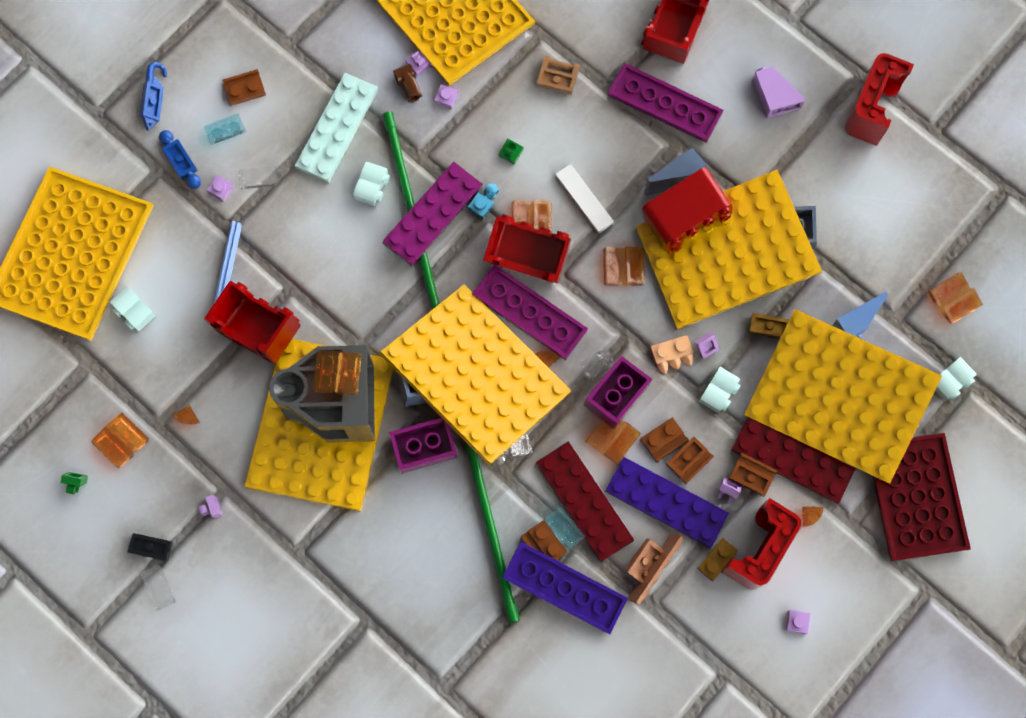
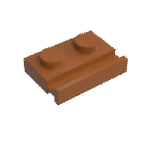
M258 69L223 79L231 106L266 96Z
M673 417L640 439L656 463L689 441Z
M693 437L666 465L687 484L714 458V455Z
M741 453L728 479L764 497L777 470Z
M545 520L521 536L526 545L555 560H558L567 553Z

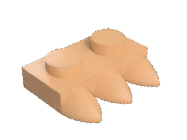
M687 335L650 347L657 368L664 374L667 373L668 362L674 369L679 370L680 358L686 365H692L693 350Z

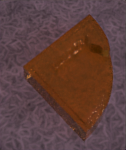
M539 351L535 353L548 368L560 359V356L555 352Z
M190 405L173 414V417L182 424L195 425L200 423Z
M802 507L803 527L816 523L822 516L823 507Z

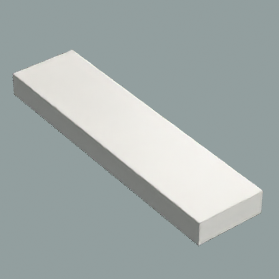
M571 164L555 174V177L598 234L614 224L612 218Z

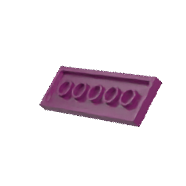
M624 63L608 92L609 97L705 143L708 142L724 111Z
M453 161L386 236L382 244L410 266H413L481 189L483 184Z
M495 264L472 293L473 296L481 300L487 307L564 360H567L588 331L586 326Z

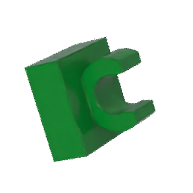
M507 139L498 156L515 165L524 147Z
M67 472L61 476L60 483L68 484L66 493L75 494V492H79L80 486L87 483L88 475Z

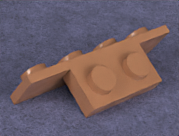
M671 533L662 548L646 538L624 570L638 582L628 597L629 601L639 605L646 598L647 592L657 582L659 574L669 564V559L673 553L679 549L680 543L684 539L682 536Z

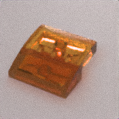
M535 199L532 202L512 201V217L515 219L514 222L521 224L522 221L533 224L532 228L538 230L540 227L550 229L552 234V202Z
M626 246L624 249L605 247L603 249L604 285L639 286L645 284L644 248Z
M962 272L954 274L928 290L933 302L950 324L983 305L976 290L970 288Z
M318 351L313 391L316 393L357 395L362 354L341 351Z
M123 413L115 417L91 440V443L118 469L133 458L136 451L149 442V438Z
M601 419L585 442L614 463L619 464L641 433L626 421L623 422L621 420L617 427L613 429Z

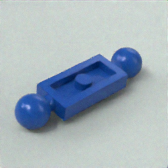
M169 130L161 131L159 141L166 145L162 149L181 180L186 178V184L189 188H198L201 185V178L193 174L198 170L179 139L173 141L174 136Z

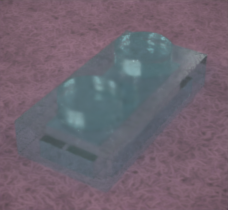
M239 113L204 126L211 145L246 132Z
M560 506L545 518V521L569 550L585 538L584 534Z

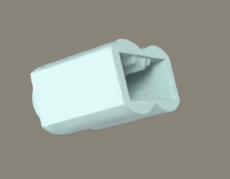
M366 162L353 193L354 199L372 206H376L377 202L380 203L384 193L382 192L383 186H387L390 179L388 169Z
M128 287L110 302L114 306L111 310L118 317L123 315L126 318L124 323L131 330L136 328L140 331L156 316Z
M960 357L940 374L942 378L935 392L944 401L949 398L954 400L961 394L959 389L963 386L965 388L969 387L975 381L973 377L977 374Z
M720 367L699 402L718 414L721 410L726 411L731 402L728 398L731 393L735 395L741 386L738 384L740 378Z

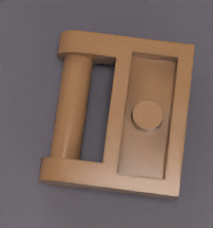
M544 56L536 86L572 95L580 64L575 63L573 65ZM548 66L570 71L572 74L549 69Z

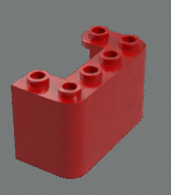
M662 0L661 4L657 3L654 10L655 19L650 20L649 25H646L641 42V45H644L643 49L685 64L709 0Z
M886 53L877 55L864 78L845 124L847 134L875 146L879 144L892 121L890 119L887 120L885 117L886 108L877 105L881 94L889 97L897 95L905 79L910 75L914 64Z
M704 167L646 203L642 207V214L667 254L679 251L682 248L683 239L687 236L688 238L694 236L701 227H708L715 220L717 222L728 220L732 214V204L709 170Z
M502 214L501 217L496 216L483 261L558 284L572 241L569 235L561 231H557V234H551V230L540 227L538 230L532 228L533 224L524 221L518 224L514 222L515 219L505 214Z
M229 281L204 320L222 336L275 365L301 327L299 324L300 320L293 316L294 313L286 307L281 309L277 306L272 308L266 300L254 298V295L247 290L248 288L240 282L235 284Z
M771 498L760 506L755 515L756 524L767 531L768 534L754 558L747 555L742 560H729L722 570L723 574L750 590L758 589L770 581L801 527V519L797 514Z

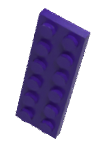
M625 457L620 462L605 491L710 549L729 512Z
M522 542L519 543L502 576L508 582L608 634H611L628 600L626 596Z

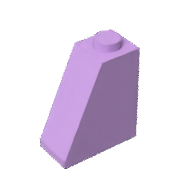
M762 67L755 71L752 80L767 118L802 108L805 102L804 97L774 67Z

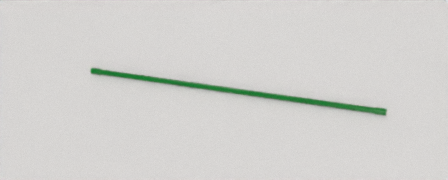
M385 112L382 114L388 133L408 213L415 203L396 131L393 112ZM425 251L419 258L431 310H433L440 303L427 251ZM464 441L504 600L508 623L520 621L513 599L510 583L502 578L506 567L478 455Z

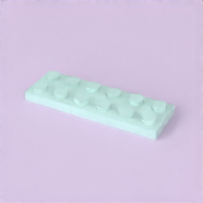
M344 73L296 162V169L328 183L330 182L378 91L377 86Z

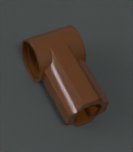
M411 64L393 70L398 85L401 86L407 101H418L422 97V93L416 82V76Z

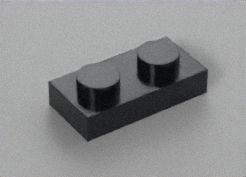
M132 533L127 552L168 562L173 542Z

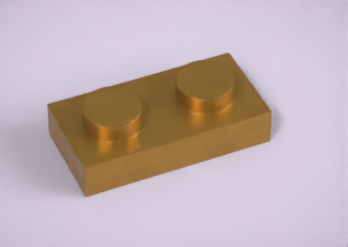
M752 313L749 333L780 339L789 319Z
M722 538L697 569L713 582L738 550Z

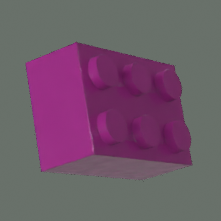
M621 355L586 398L583 406L615 429L649 387L652 378Z
M442 417L389 432L401 474L458 458L449 424Z

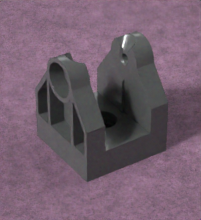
M367 345L317 346L291 367L282 369L274 374L270 380V395L275 403L281 407L285 417L292 422L302 424L327 443L375 441L374 363Z

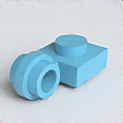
M489 183L484 190L485 196L478 192L469 204L468 210L484 219L494 206V202L490 200V197L495 198L498 194L499 189L497 185Z

